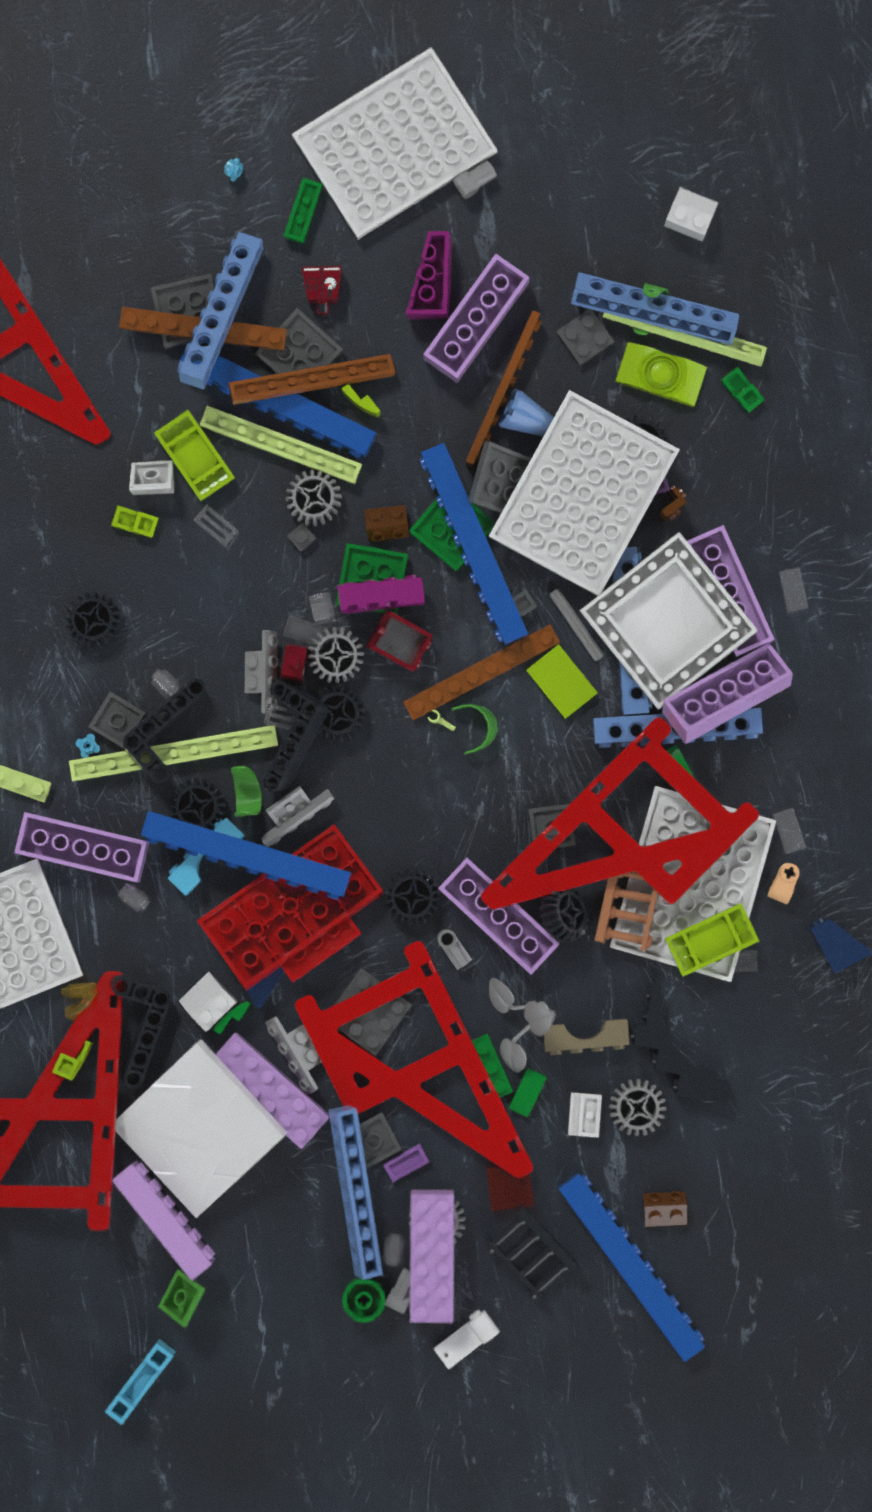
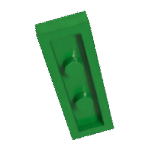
M302 178L284 238L304 244L323 187L322 183Z
M488 1033L472 1040L499 1098L512 1093L513 1090Z

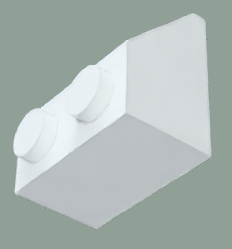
M680 188L664 226L703 241L718 203Z
M210 972L179 1000L189 1015L205 1032L210 1030L238 1002Z

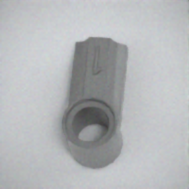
M486 161L470 172L465 171L453 180V183L462 197L467 199L474 195L480 187L496 178L497 174L492 165Z
M443 929L438 933V944L457 970L472 960L452 930ZM445 933H450L453 938L452 942L448 945L443 944L441 941V937Z
M403 1269L395 1287L391 1289L385 1301L386 1306L404 1314L410 1302L411 1270Z

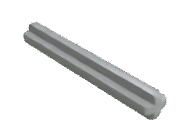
M556 589L551 592V599L593 660L598 661L604 656L603 652L561 591Z

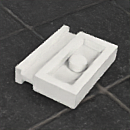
M571 1092L568 1135L599 1137L602 1095Z

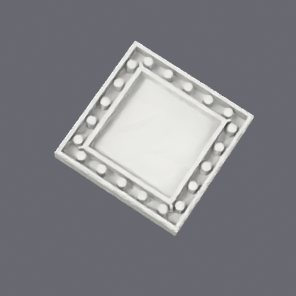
M680 532L580 610L589 624L658 710L663 707V700L687 688L758 632Z
M202 1040L198 1041L116 1119L115 1129L122 1139L196 1218L288 1133Z

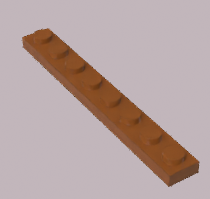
M122 307L119 328L193 339V330L196 325L199 326L201 320L200 317ZM232 322L224 343L284 351L287 329ZM212 325V326H209L208 328L213 329V328H215L216 326Z
M532 311L466 459L467 466L473 468L475 463L479 464L483 444L485 441H490L492 436L489 433L491 426L497 425L500 415L497 414L500 406L505 407L509 397L506 395L508 388H513L517 379L514 376L517 369L521 370L525 361L523 354L525 350L529 351L534 340L531 339L534 331L538 332L542 321L539 320L540 313Z
M391 354L229 382L228 387L233 405L391 377L395 376V369Z
M550 624L403 703L414 721L556 646L560 641Z

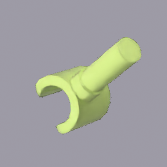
M432 710L438 717L435 720H431L428 717L431 723H439L452 731L455 730L456 727L441 718L437 710Z

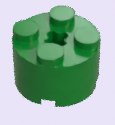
M356 1277L345 1288L343 1294L344 1310L352 1319L358 1322H370L377 1318L384 1309L386 1300L385 1290L380 1281L373 1277L364 1280ZM363 1294H365L367 1298H370L367 1300V1303H363V1301L359 1299Z

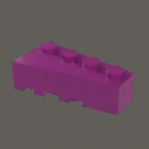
M428 231L421 263L417 270L414 288H412L410 302L405 314L409 319H449L452 236L449 231Z
M417 575L405 576V579L397 580L396 577H391L378 582L376 580H366L363 583L355 584V582L338 585L342 614L425 605L422 578H418Z

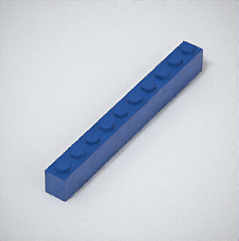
M185 352L180 361H184L186 357ZM218 356L206 384L211 386L213 383L219 386L221 392L230 395L229 382L261 376ZM194 361V362H193V364H199V363H201V361ZM298 394L251 401L256 404L258 410L264 413L270 411L275 414L274 417L283 422L288 420L294 423L293 426L301 431L307 429L312 432L311 435L319 440L325 438L331 441L330 444L338 449L344 447L350 450L349 454L356 458L361 456L366 458L376 438V432Z
M442 443L421 452L422 458L419 461L423 471L428 470L430 478H427L432 490L436 489L439 495L436 497L440 509L444 508L447 513L444 516L449 528L453 527L455 535H453L456 546H461L464 552L461 554L465 566L469 565L472 573L469 574L474 585L478 584L480 592H478V596L482 604H487L489 611L486 614L490 623L494 622L497 630L494 632L498 641H503L504 645L528 636V632L471 503L468 502L469 498L445 444Z
M148 811L141 833L142 836L146 837L145 841L154 844H157L158 841L165 842V847L177 850L178 847L186 849V854L196 857L198 853L206 855V860L216 863L218 859L226 861V866L238 869L239 865L247 867L246 872L258 875L260 871L267 874L266 878L275 881L283 878L287 880L286 884L298 887L299 884L307 886L306 890L314 893L322 890L327 892V897L337 900L339 896L344 897L351 876L350 872L150 811Z
M579 1172L558 1186V1189L677 1353L686 1362L705 1348L702 1343L705 1340L698 1329L694 1331L689 1324L692 1321L686 1312L680 1313L677 1308L680 1305L673 1295L668 1296L664 1291L667 1286L660 1277L658 1279L654 1277L652 1272L655 1270L648 1260L643 1262L639 1255L642 1252L635 1243L631 1245L627 1240L629 1234L624 1227L616 1225L614 1222L617 1219L610 1208L606 1211L602 1203L605 1201L598 1192L593 1193L589 1188L592 1183L585 1174L581 1176Z

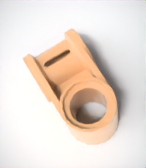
M791 863L781 865L767 896L788 904L799 877L798 867ZM792 867L791 871L794 872V875L786 878L787 874L784 873V870Z

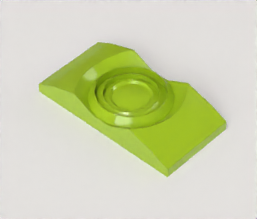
M628 342L615 382L694 407L707 367L683 357L663 353L652 347Z
M189 410L154 432L200 501H203L235 479Z
M739 903L666 937L665 941L683 977L759 942V939L742 903Z

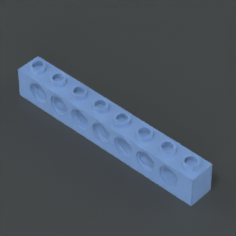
M241 232L238 233L236 239H232L230 254L225 256L222 264L223 270L216 276V287L208 295L207 308L202 309L200 315L201 322L199 326H195L192 334V343H188L185 349L186 357L178 365L177 373H179L180 382L201 389L205 388L263 251L262 239ZM233 273L238 274L237 276H231ZM224 291H231L228 294L223 293ZM217 308H223L222 311H216ZM212 325L216 326V327L213 328V329L208 328L209 326H212ZM203 343L209 344L207 346H201V344ZM194 361H201L199 364H193Z
M580 272L577 276L571 300L573 305L732 345L739 319V314L664 294L654 298L648 297L641 288Z
M626 547L612 573L613 584L625 575L622 571L623 565L629 564L634 568L642 562L641 552H637V547ZM619 661L623 716L649 714V709H652L651 700ZM632 689H640L642 697L634 699L631 696Z
M761 708L748 709L726 721L723 731H717L714 728L697 738H703L704 742L716 741V737H724V740H736L737 736L745 735V739L758 738V734L763 733ZM664 714L593 719L594 745L599 744V748H610L612 743H620V747H627L636 738L630 733V728L637 725L643 731L657 717L663 718L671 726V732L662 741V744H673L674 740L681 739V737L673 732L672 725ZM737 719H742L745 722L744 730H738L735 727ZM618 727L621 731L620 737H611L609 734L610 728ZM645 736L640 741L641 745H647L650 740Z
M347 1105L330 1109L328 1111L354 1275L364 1280L383 1275L357 1108Z

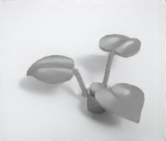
M491 978L489 996L492 1005L501 1013H507L509 1008L511 1010L524 1009V1017L529 1022L512 1041L505 1038L500 1045L501 1056L505 1064L512 1071L519 1073L525 1068L527 1058L523 1048L516 1044L517 1040L529 1029L538 1036L544 1035L552 1025L555 1012L549 1010L547 1004L543 1001L538 1003L530 1001L526 1005L521 1006L512 1005L514 1003V996L510 989L501 981Z

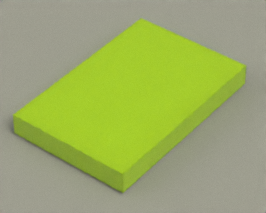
M559 644L526 670L564 719L598 694Z

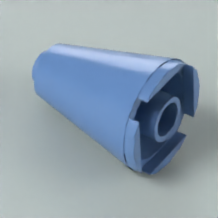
M515 388L508 398L507 406L502 410L498 425L505 429L544 437L554 417L521 390Z

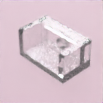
M329 592L309 596L313 618L317 625L337 621Z

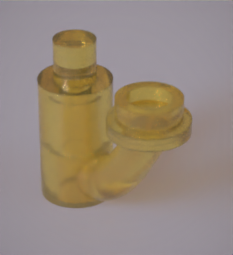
M94 982L69 984L68 987L61 989L62 996H69L70 999L83 998L77 1006L71 1004L65 1008L67 1019L75 1020L77 1015L90 1005L97 993Z

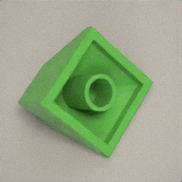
M178 1269L158 1307L181 1326L186 1327L205 1288L196 1281H191L187 1274Z

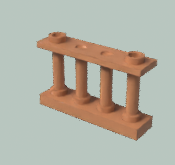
M637 872L609 878L595 941L605 944L606 939L613 938L641 944L640 950L646 952L647 948H651L653 936H650L658 893L653 889L652 895L621 889V886H617L619 878H623V876L644 880ZM623 897L650 903L648 916L618 910L613 906L614 899ZM616 917L646 924L644 935L640 936L612 930V927H609L610 919Z

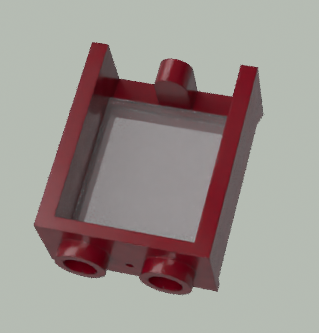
M384 610L365 647L408 671L414 672L422 663V654L432 644V634L395 613Z

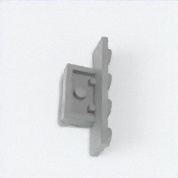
M270 630L262 631V651L245 652V693H262L261 712L273 715L277 714L278 701L272 697L270 688L273 682L278 681L277 646L279 640L277 631Z
M298 786L266 809V812L277 826L261 837L264 845L269 847L270 845L277 844L285 834L293 832L303 821L310 820L314 813L328 807L331 801L334 800L331 792L327 789L311 801L302 788Z
M276 1016L265 1022L268 1033L277 1042L278 1050L288 1061L289 1069L295 1073L301 1089L307 1095L318 1090L308 1070L322 1063L304 1025L287 1034Z

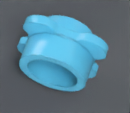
M239 158L230 159L225 165L224 173L231 177V181H235L243 171V164L239 162Z
M88 734L86 738L76 741V746L80 748L83 758H88L89 755L100 751V746L97 745L93 734Z

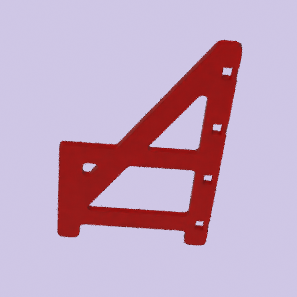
M0 259V297L15 320L14 326L0 334V359L24 344L29 343L64 398L62 402H57L1 372L0 396L95 445L101 444L110 437V430ZM20 302L23 303L28 311L22 315L16 307ZM56 355L61 363L56 368L50 361V358ZM88 408L95 416V419L91 421L83 413Z
M657 717L482 892L481 899L489 908L498 909L552 894L553 891H565L623 874L637 872L668 904L672 905L758 819L759 812L747 802L743 803L734 813L728 812L661 746V742L670 734L671 726L663 718ZM646 736L650 742L641 749L637 744ZM646 761L710 823V828L642 847L601 808V802L641 762ZM601 782L604 788L595 795L591 790ZM582 822L587 823L614 850L612 856L541 875L535 872V869ZM555 828L559 834L550 842L545 836ZM679 860L681 867L674 874H669L664 869L665 863ZM509 874L513 880L504 888L499 883Z
M416 941L406 946L404 950L410 963L408 969L326 1010H321L315 998L311 995L296 1001L295 1008L343 1106L348 1105L357 1108V1114L391 1097H396L514 1177L521 1178L532 1172V1162L421 941ZM426 962L433 974L428 977L425 976L421 968ZM416 988H422L448 1040V1045L396 1071L338 1032V1027ZM455 1021L461 1031V1034L456 1036L450 1027V1024ZM459 1065L489 1123V1129H481L423 1090L420 1084ZM359 1072L370 1080L369 1085L359 1088L353 1078V1074ZM484 1080L491 1091L485 1095L479 1086V1083ZM513 1139L520 1150L515 1153L512 1152L508 1144Z
M108 971L103 974L28 1097L25 1099L0 1098V1122L2 1120L10 1121L9 1128L4 1136L0 1137V1207L87 1209L88 1227L91 1230L104 1231L109 1228L123 997L115 994L110 989L109 984L112 977L123 975L121 972ZM124 980L116 983V990L124 989ZM111 996H117V1008H111ZM98 1028L100 1033L95 1098L56 1099L55 1093L64 1080V1077L53 1073L60 1054L63 1053L76 1059L85 1046V1041H88L93 1031ZM114 1060L113 1073H107V1061ZM38 1121H93V1146L89 1186L2 1185L1 1181ZM104 1126H110L109 1139H103ZM106 1192L105 1206L99 1205V1193Z

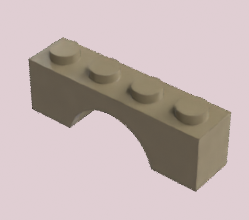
M627 1019L605 1020L600 1032L587 1039L574 1037L567 1031L564 1024L551 1025L549 1030L543 1035L545 1052H549V1055H560L562 1050H570V1053H582L585 1048H591V1052L604 1051V1047L612 1046V1050L625 1049V1045H629Z

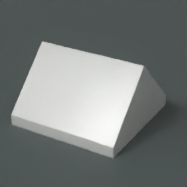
M173 461L131 463L130 492L133 495L175 493Z

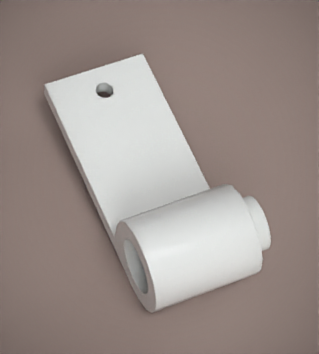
M478 1309L469 1316L470 1320L433 1348L448 1369L479 1345L490 1341L500 1332L485 1310L480 1312Z

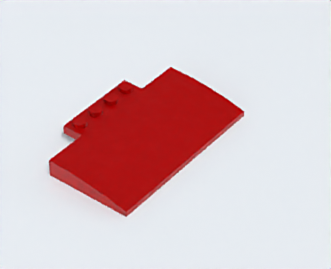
M335 824L291 855L350 872L351 876L344 897L339 896L338 900L326 896L327 892L319 890L318 893L306 890L307 886L299 884L298 887L286 884V879L279 878L278 881L266 878L267 874L264 873L197 920L246 991L279 967L284 970L292 983H294L362 935L350 917L383 895V890Z

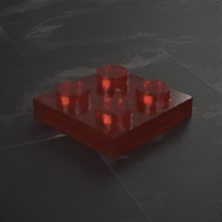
M499 1166L487 1168L492 1211L516 1208L521 1202L526 1207L533 1206L530 1173L521 1178H516Z

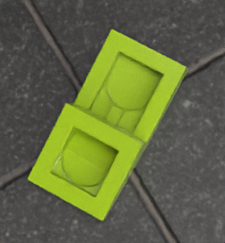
M349 384L342 388L343 394L359 409L375 417L381 415L380 410L368 395L360 399Z
M117 506L111 526L152 538L158 518Z
M85 1041V1046L76 1059L61 1053L53 1073L72 1081L84 1063L93 1043Z

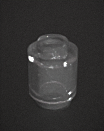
M158 669L151 676L153 679L151 684L164 697L170 698L181 688L179 686L180 683L166 669L162 671Z
M126 883L118 894L121 902L136 912L144 911L150 903L148 900L149 895L134 884Z
M390 1233L389 1237H385L382 1252L384 1264L400 1266V1261H403L406 1240L402 1239V1235Z

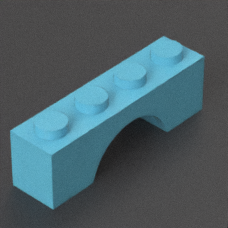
M220 818V821L214 824V831L239 839L245 837L228 818L224 820ZM198 853L197 857L185 854L183 857L185 861L180 866L176 864L169 871L171 875L168 879L185 896H188L202 882L199 874V864L204 854Z
M159 1339L105 1412L122 1425L176 1351Z

